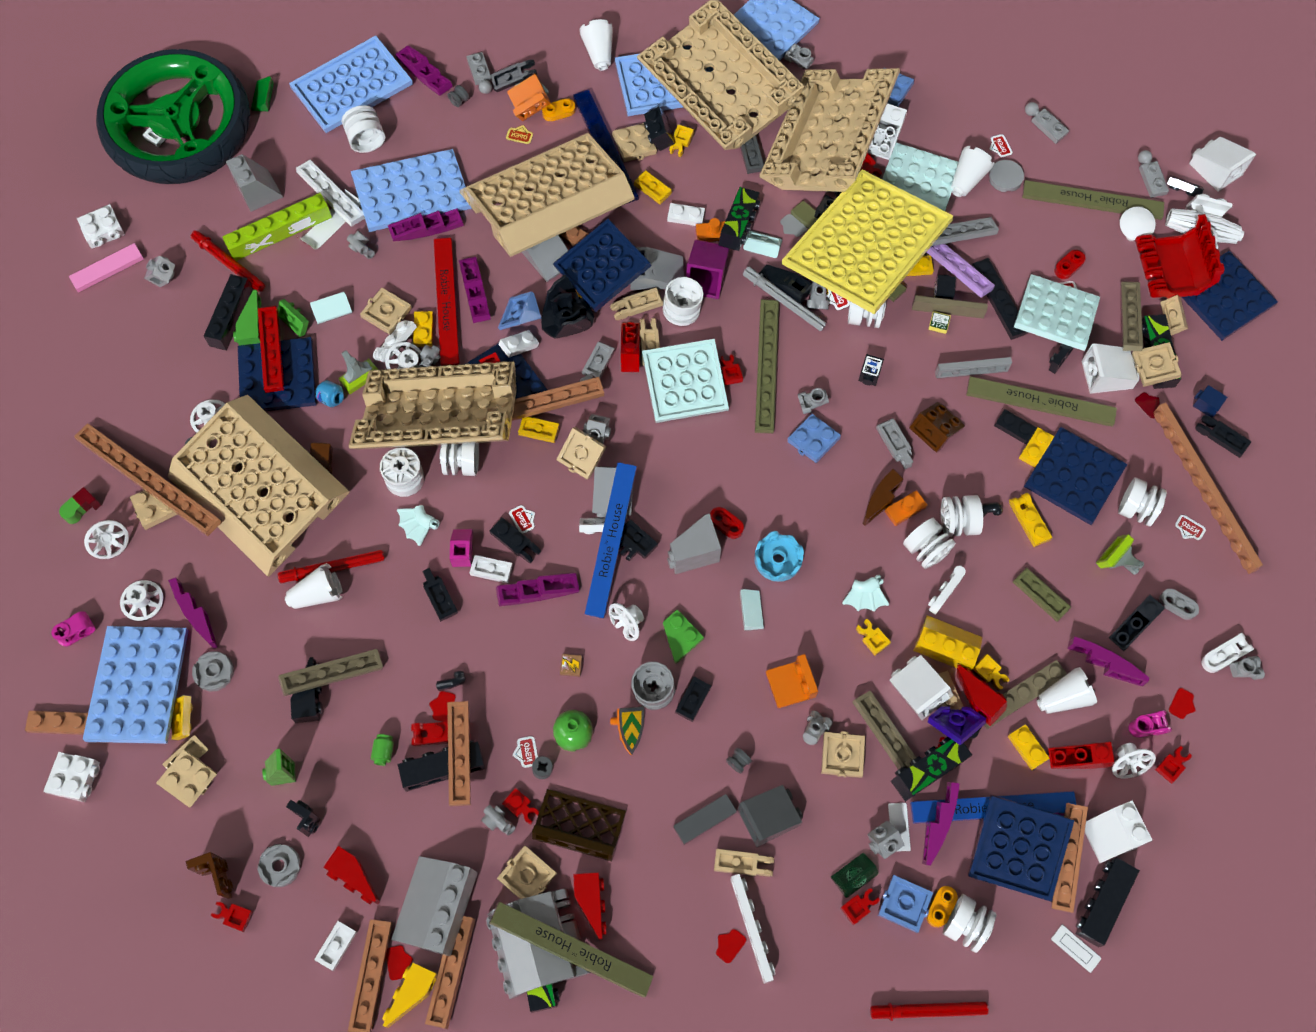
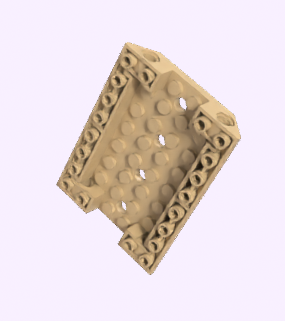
M710 0L689 16V25L667 41L664 37H661L637 56V59L725 150L740 148L741 145L745 144L790 109L804 89V85L719 0ZM685 45L692 46V48L689 50L684 49L683 47ZM707 67L714 69L712 72L705 71ZM733 89L736 93L728 94L727 91ZM751 112L758 113V116L750 117L749 114Z
M836 69L805 70L800 81L804 85V89L786 113L759 175L760 178L781 190L845 192L856 181L900 69H867L863 79H840Z
M589 133L459 190L476 214L482 212L492 226L493 236L510 257L634 200L633 192L624 172Z
M515 362L369 371L362 394L366 405L363 419L355 420L349 448L359 450L509 441L516 397Z
M249 395L227 402L172 458L168 478L184 494L220 519L222 523L218 528L268 577L296 549L292 543L317 517L324 520L350 493ZM213 439H217V445L210 448V442ZM242 463V470L235 472V466ZM263 488H268V494L265 497H261L260 491ZM293 513V520L286 522L287 514Z

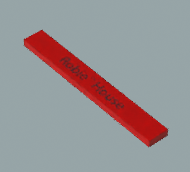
M452 238L434 239L440 362L441 366L460 365Z

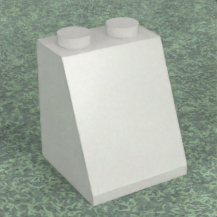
M1219 137L1214 141L1210 140L1204 148H1198L1192 154L1193 158L1189 164L1219 192L1244 174L1256 154L1225 138Z
M1092 344L1081 361L1090 394L1133 389L1139 381V373L1135 369V362L1131 351H1123V347Z
M922 655L912 657L907 662L905 668L902 670L899 668L891 675V684L921 720L925 719L953 696L951 688Z
M1133 800L1086 821L1085 835L1099 863L1152 841Z

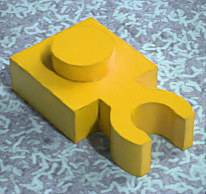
M677 125L673 134L675 144L670 146V154H673L674 150L678 149V156L681 157L683 155V146H689L694 135V129Z
M865 619L864 624L867 626V629H862L858 625L856 630L859 634L865 635V638L862 640L863 643L876 656L889 646L891 642L879 628L873 630L871 622Z
M985 654L973 668L986 683L992 680L993 686L997 690L1003 688L999 684L1000 679L1005 683L1010 681L1006 675L999 673L1001 667L988 654Z

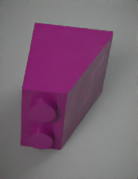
M694 240L687 264L686 277L692 278L700 284L703 290V297L719 299L728 261L729 248L719 246L716 243Z

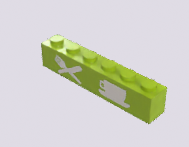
M318 193L224 235L222 238L232 258L237 261L332 218L322 194Z

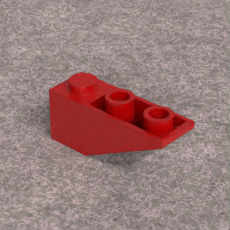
M621 323V372H639V323Z
M961 665L957 666V678L971 708L987 718L986 723L991 726L1006 711V698L1001 693L993 691L985 681L976 678L968 668H963Z
M1111 742L1048 748L1051 769L1113 767L1115 763Z
M338 846L323 867L328 870L326 875L334 881L338 879L344 881L343 887L352 893L355 890L362 894L360 898L371 905L372 902L379 904L380 901L360 861Z
M599 872L573 874L575 899L598 939L603 940L602 935H606V921L602 922L601 913H605V899L601 900L600 891H604V878L599 877Z

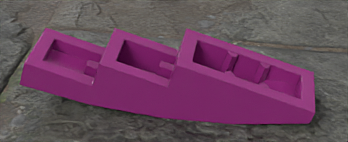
M409 45L395 54L412 74L439 96L453 87L451 81L442 76L439 69L429 63L427 57Z
M456 208L440 214V211H436L423 217L419 213L387 226L394 242L436 235L462 227L464 224Z
M472 257L459 260L473 323L491 320L477 258Z
M576 573L538 576L537 579L522 580L516 584L497 585L496 587L499 606L542 601L579 592Z
M176 577L168 580L178 605L193 628L214 649L218 648L208 613L203 607L197 608L195 598L189 592L184 593L182 583Z
M1075 636L1069 641L1068 649L1086 654L1085 662L1104 667L1103 675L1139 686H1144L1149 682V677L1114 652Z
M947 782L945 803L937 802L935 823L926 822L922 864L931 866L943 845L957 805L960 783Z

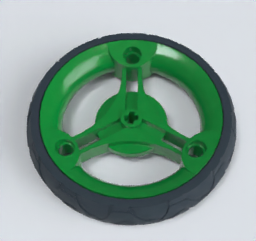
M187 49L156 51L139 57L125 65L111 78L104 88L96 115L98 135L109 157L127 173L159 184L192 182L222 168L226 161L232 159L238 149H240L250 123V107L247 93L233 71L222 62L213 57L211 58L207 54ZM172 79H191L178 92L164 95L153 103L130 105L139 94L155 84ZM206 94L219 95L223 103V115L220 125L208 140L195 139L193 131L200 121L201 115L198 107ZM132 126L150 127L156 135L165 139H174L179 143L180 147L173 155H156L136 147L131 143L126 134H128ZM189 135L191 140L183 143L181 138Z

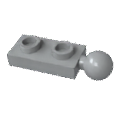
M483 52L466 56L475 85H479L481 93H490L492 90L490 81L492 80Z
M1030 102L1026 105V114L1035 116L1031 122L1055 144L1068 134L1069 130L1045 108L1040 112L1037 103Z
M1141 151L1138 155V161L1142 164L1139 170L1150 198L1167 195L1169 189L1158 162H1151L1152 153L1150 151Z
M597 342L582 370V374L585 377H582L579 382L596 377L601 378L615 352V348Z

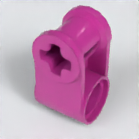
M81 611L55 625L51 634L55 640H58L60 645L70 646L80 639L91 635L95 631V627L87 612Z
M1158 711L1137 717L1129 724L1130 734L1140 738L1171 732L1172 728L1168 726L1165 716L1167 714L1166 711ZM1138 723L1143 725L1144 730L1139 728Z

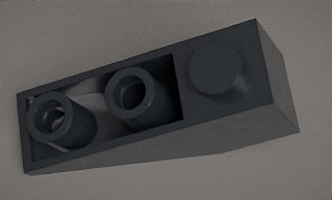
M767 264L759 272V274L762 273L763 277L800 304L810 295L812 283L797 273Z
M1149 594L1112 633L1109 639L1125 651L1165 609V606Z
M310 657L305 668L318 665L319 663L313 657ZM321 686L292 694L290 699L291 719L295 723L320 720V714L323 713L322 702H319V694H322Z

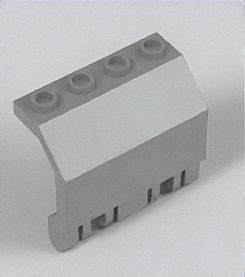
M567 888L538 894L506 904L569 936L581 940L576 921L564 923L575 919L574 914L570 913L559 917L558 909H564L571 905L570 900L563 901L569 898ZM495 909L487 914V926L493 935L492 946L498 954V968L503 973L505 980L503 988L505 993L508 994L509 999L516 998L539 987L591 973L579 966L573 967L574 964L489 924Z

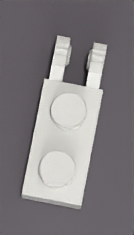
M407 320L399 322L393 333L385 339L384 344L375 349L373 358L377 361L385 362L388 350L396 343L405 342L417 328L416 324ZM393 350L390 353L389 359L395 354Z

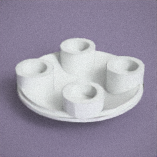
M1143 207L1129 208L1122 214L1119 220L1121 231L1129 241H1134L1136 237L1141 235L1153 234L1156 226L1152 213Z

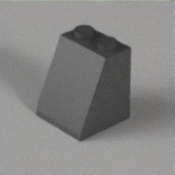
M783 785L739 804L738 812L756 847L802 824L801 819H803V815L798 807H794L792 803L793 796L788 788L785 789Z

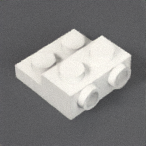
M110 204L77 218L81 231L91 249L125 235Z
M58 752L43 792L85 802L92 792L91 785L94 777H97L99 773L100 762L83 756Z

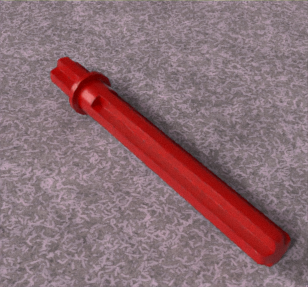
M196 230L190 235L191 239L198 243L201 249H205L237 276L248 278L252 288L258 292L264 290L266 286L261 280L215 245L210 237H205Z
M378 550L301 568L294 567V569L279 572L278 580L281 584L295 580L299 582L300 579H304L319 566L326 563L332 567L329 568V571L332 573L382 562L385 560L383 551Z
M987 1002L904 1005L888 1003V1005L870 1007L872 1019H889L890 1021H893L895 1018L987 1015L989 1012Z

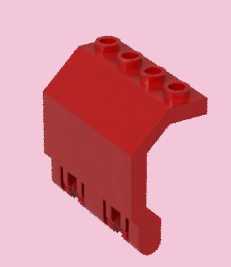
M1206 214L1198 215L1195 227L1183 235L1157 238L1149 234L1138 236L1135 239L1137 249L1142 253L1140 260L1145 278L1148 281L1150 280L1148 288L1152 298L1199 295L1218 283L1221 274L1224 273V264L1220 262L1219 249H1216L1215 236L1211 233V223L1207 221Z

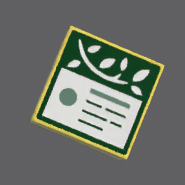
M933 311L928 330L946 334L951 316Z

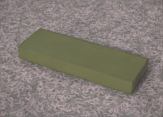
M1028 568L1013 581L1019 589L1057 622L1071 608L1068 603Z

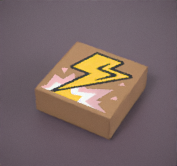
M562 654L560 675L580 677L582 656Z

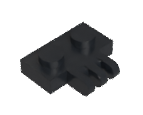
M629 519L624 525L619 550L624 547L620 552L622 556L630 552L626 557L628 561L637 553L646 559L658 547V543Z

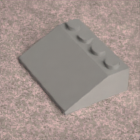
M419 856L391 940L450 957L478 872L463 865Z

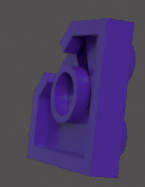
M941 706L929 716L928 723L961 745L985 725L987 718L971 707H962L961 710Z

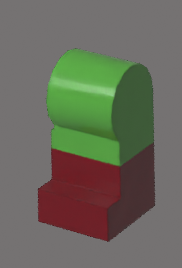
M83 487L60 507L59 514L69 524H75L92 507L96 511L102 505Z

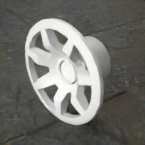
M409 342L394 344L386 353V368L391 369L389 364H398L399 367L397 369L417 368L418 365L416 364L418 363V355L421 350ZM398 346H406L402 353L396 349ZM393 350L398 358L389 360L390 353Z
M206 400L198 404L190 416V423L194 431L197 433L199 430L196 428V425L202 423L205 425L225 403L219 400ZM213 404H219L221 407L216 409ZM197 413L200 419L194 422V417Z
M104 520L94 524L87 531L84 544L88 553L93 557L110 559L123 552L128 544L129 535L121 523L114 520ZM114 525L120 527L123 531L114 532ZM125 535L123 544L115 540V538ZM89 543H97L93 551L90 549ZM112 544L116 547H120V549L113 554H111L110 547ZM102 547H105L107 555H99L97 553Z
M141 580L134 582L122 593L120 599L121 610L125 616L135 621L150 619L159 612L163 605V592L152 581ZM148 585L154 586L157 590L148 592ZM159 594L160 600L158 604L150 600V598ZM125 604L133 605L129 613L125 609ZM147 605L156 607L152 613L147 614ZM138 608L141 609L143 617L133 616Z
M618 603L611 604L609 606V617L612 624H615L614 619H619L620 622L615 627L620 628L623 626L624 637L629 641L637 640L639 637L638 624L644 620L642 611L636 605H630L628 608H625Z
M1134 743L1123 744L1116 751L1119 759L1114 763L1112 772L1117 778L1121 779L1139 776L1153 766L1156 759L1155 754L1148 749H1137ZM1139 766L1142 770L1137 772L1136 767ZM1131 769L1132 774L1126 775L1128 770Z

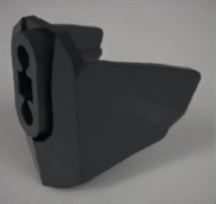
M563 275L547 291L541 316L542 330L550 337L557 339L581 333L593 326L595 316L590 306L584 299L578 297L567 275Z

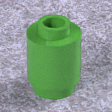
M377 734L376 739H374L370 759L374 761L375 765L386 766V763L391 762L394 746L392 736Z

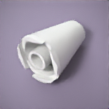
M607 20L589 21V25L585 26L583 24L581 26L580 36L594 67L604 71L611 65L613 26L612 23L608 24Z
M966 146L961 152L951 185L952 193L957 197L966 196L995 164L991 162L992 157L980 148L975 147L973 150L969 149L971 146Z
M327 563L323 564L290 588L285 596L287 605L298 609L342 599L343 596H340V593L343 590L335 572L331 573L329 571V568L332 567Z
M1080 667L1075 668L1039 694V700L1036 701L1040 710L1049 714L1096 704V695L1092 686H1089L1088 678Z

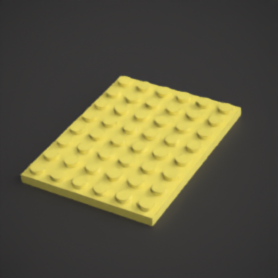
M862 169L856 181L834 200L782 259V265L875 314L952 222L953 215Z

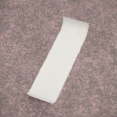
M345 189V194L360 207L359 199ZM332 208L330 210L332 218L315 225L305 236L299 239L316 250L346 221Z

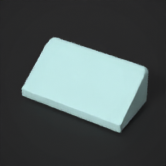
M753 231L747 233L748 236L743 247L744 250L777 258L782 239Z
M345 292L310 303L317 324L352 313Z
M741 589L740 599L744 631L764 629L760 592Z

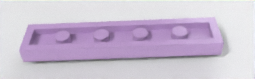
M946 244L934 245L928 249L927 253L981 298L994 289L995 285Z

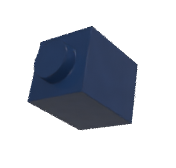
M1208 385L1204 391L1202 389L1198 391L1194 397L1196 402L1193 407L1213 418L1228 397Z

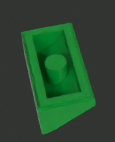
M269 76L256 82L251 111H269L274 86L272 77Z

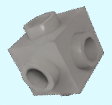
M163 256L150 259L146 265L147 272L144 279L162 287L173 278L175 264Z
M591 414L588 422L584 424L583 432L603 444L610 437L611 428H608L610 418Z
M885 821L867 834L871 850L874 854H880L884 859L905 846L899 831L888 821Z

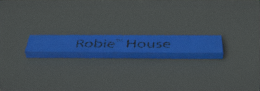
M617 463L585 615L603 619L605 617L637 466Z
M1074 791L997 796L1051 813L1059 812V814L1065 813L1066 803L1077 805ZM990 797L957 799L952 821L984 819ZM945 800L911 802L913 824L935 822L937 802L945 803Z

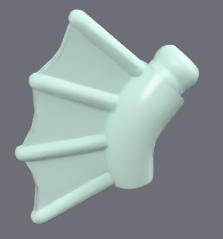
M423 505L416 506L415 508L397 509L400 515V523L398 525L404 528L406 538L413 539L418 546H421L429 529L436 530L439 527V520L426 514Z
M880 575L865 581L854 580L852 589L842 604L851 605L857 611L861 609L876 611L880 606H889V602L879 586L883 584L884 580L880 578Z

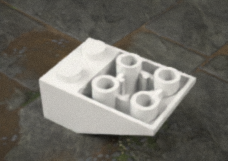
M890 104L886 105L867 151L868 154L890 160L907 115L906 109Z

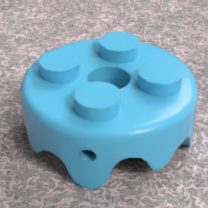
M778 531L770 532L757 544L754 555L756 568L762 576L771 581L782 582L789 580L799 572L803 562L804 550L793 536L781 535ZM780 554L784 560L779 563L775 562L773 556Z

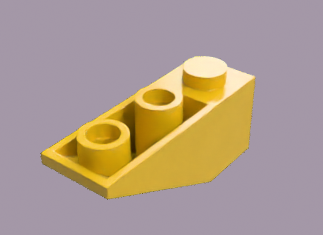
M412 963L411 967L408 966L403 974L405 980L402 986H398L394 992L392 999L395 1001L392 1007H388L383 1015L382 1020H384L382 1026L391 1027L426 999L435 985L438 974L415 963Z

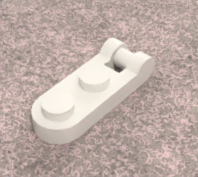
M956 566L950 575V582L945 581L939 589L941 594L938 597L934 596L929 602L930 612L935 615L964 577L966 573L964 567Z
M1240 633L1207 653L1202 658V666L1210 673L1218 672L1253 651L1254 647L1251 644L1249 645L1245 640V635ZM1237 643H1238L1239 646L1242 648V650H1240V649L1237 647V645H1236Z

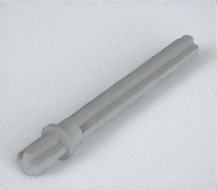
M747 267L744 270L743 276L753 282L754 286L757 285L819 331L824 329L826 326L824 320L763 277L762 273L759 274L751 267Z

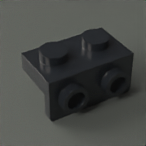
M290 799L286 808L302 818L296 829L309 837L317 831L320 825L318 823L320 818L312 813L313 809L300 800L296 803Z

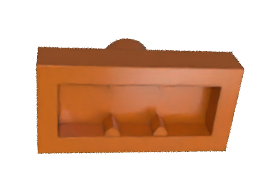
M712 218L709 223L695 224L697 240L705 242L719 241L725 221L720 222L719 219Z
M916 490L887 507L884 512L893 524L897 526L925 509L927 503Z

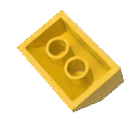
M926 615L913 651L957 668L958 665H961L963 668H968L972 671L981 649L983 637Z

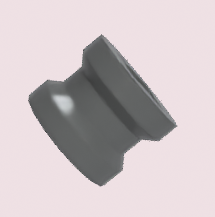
M457 85L454 91H450L447 94L448 99L455 107H460L463 101L469 99L468 93L460 85Z
M736 748L734 754L728 757L726 762L736 772L741 774L744 771L745 765H749L752 760L744 751Z
M540 756L533 761L532 772L536 778L546 779L551 775L552 762L549 758Z

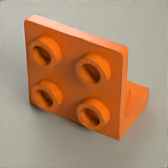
M533 74L507 91L515 107L513 112L521 121L526 120L551 104L536 74Z
M805 654L797 656L796 662L766 671L777 708L816 698L818 694V689Z

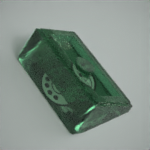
M862 853L832 875L831 879L845 898H848L876 877L878 870L876 865Z

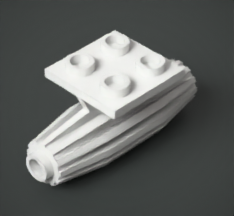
M1206 194L1195 196L1186 205L1185 209L1188 210L1172 208L1167 215L1165 223L1167 227L1185 234L1195 227L1198 215L1206 214L1207 221H1210L1211 227L1218 234L1217 242L1236 244L1242 240L1244 235L1241 226L1221 218L1232 207V203H1228L1225 199L1210 198Z

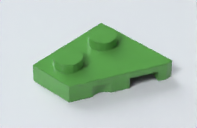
M678 610L663 621L664 631L667 635L673 660L677 664L703 641L704 637Z

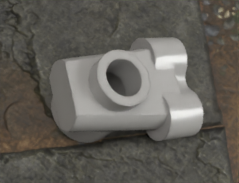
M794 44L784 56L785 60L798 64L800 68L808 69L814 61V58L811 57V51L797 44Z
M357 231L355 235L350 234L347 237V241L350 242L348 246L353 251L359 252L367 259L374 257L375 252L365 245L369 239L361 232Z
M813 281L810 300H807V308L828 309L829 301L826 299V288ZM817 287H821L822 293H817Z
M425 345L418 355L423 361L417 368L435 365L440 358L438 355L440 349L434 345L432 348Z
M815 388L811 393L806 394V392L797 394L803 414L810 413L812 409L829 403L826 390L821 388Z
M1258 656L1247 657L1241 661L1231 663L1229 666L1233 677H1251L1253 680L1263 679L1265 676L1264 670L1260 667L1261 661Z
M811 711L807 718L808 725L803 734V740L809 745L817 744L824 731H829L833 723L832 720L828 717H822L817 711Z
M488 805L484 809L485 816L481 821L492 831L498 827L507 835L513 833L515 826L503 817L506 813L500 807Z

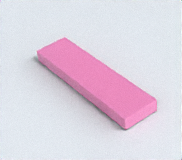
M135 243L70 275L69 278L79 293L144 260Z

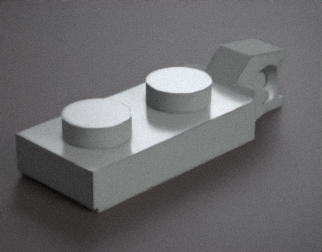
M890 419L877 425L876 429L893 458L897 462L900 461L904 469L912 467L913 460L910 457L912 456L911 446L896 421Z

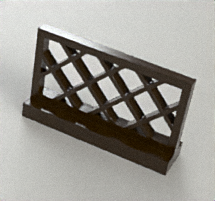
M547 789L536 824L532 830V839L612 862L626 811ZM549 797L558 798L561 804L551 809L548 804ZM572 802L577 803L581 810L570 814L566 806ZM564 808L568 816L557 821L553 812ZM591 808L598 809L600 816L590 820L586 811ZM583 813L588 822L578 827L573 818ZM612 813L620 815L619 822L610 825L606 816ZM549 814L555 822L550 826L541 825L542 818ZM603 819L608 828L597 832L593 823ZM571 820L575 829L566 832L562 830L560 825ZM590 825L595 834L589 838L583 837L580 830ZM610 831L614 837L612 844L603 842L600 836Z

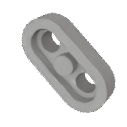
M1166 589L1159 597V602L1165 606V609L1185 620H1191L1199 613V606L1194 600L1174 589ZM1166 598L1171 599V603H1169L1166 600ZM1184 608H1187L1189 610V613H1186L1184 611Z

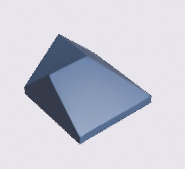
M532 291L509 299L498 329L502 330L541 319L535 294Z

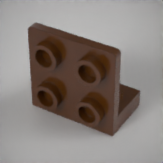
M937 402L920 412L909 429L937 453L947 440L961 431L965 425L958 417L951 414L943 404Z
M209 852L185 861L187 869L202 876L212 874L217 895L227 899L232 898L231 892L234 891L232 881L227 878L226 871H228V865L225 859Z

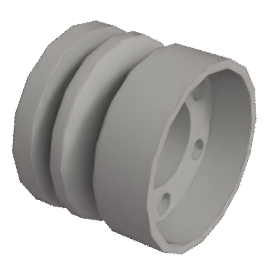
M647 662L635 670L632 676L631 687L637 702L650 710H659L666 707L672 701L675 694V683L671 671L665 665L658 662ZM657 684L658 689L652 692L650 687Z

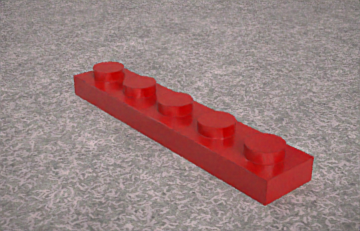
M276 306L258 308L265 393L283 391L284 379L278 309Z

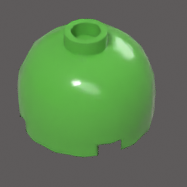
M567 710L561 713L555 720L553 736L556 743L562 749L571 752L580 750L591 742L593 725L589 717L582 711Z

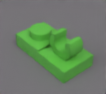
M285 299L280 300L278 317L299 337L305 335L309 321L300 313L301 309H294L293 302L288 303Z

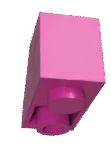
M453 529L450 539V562L452 567L472 566L473 529Z

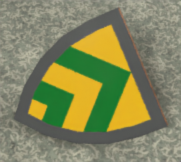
M644 706L618 708L617 717H611L610 719L611 725H618L620 740L630 755L634 753L641 739L644 726Z

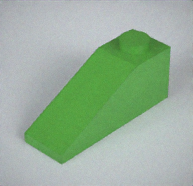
M257 290L252 291L236 322V331H233L234 341L239 346L260 343L258 308H261V298Z
M276 749L265 761V768L262 770L264 781L266 780L271 786L296 782L295 762L281 749Z

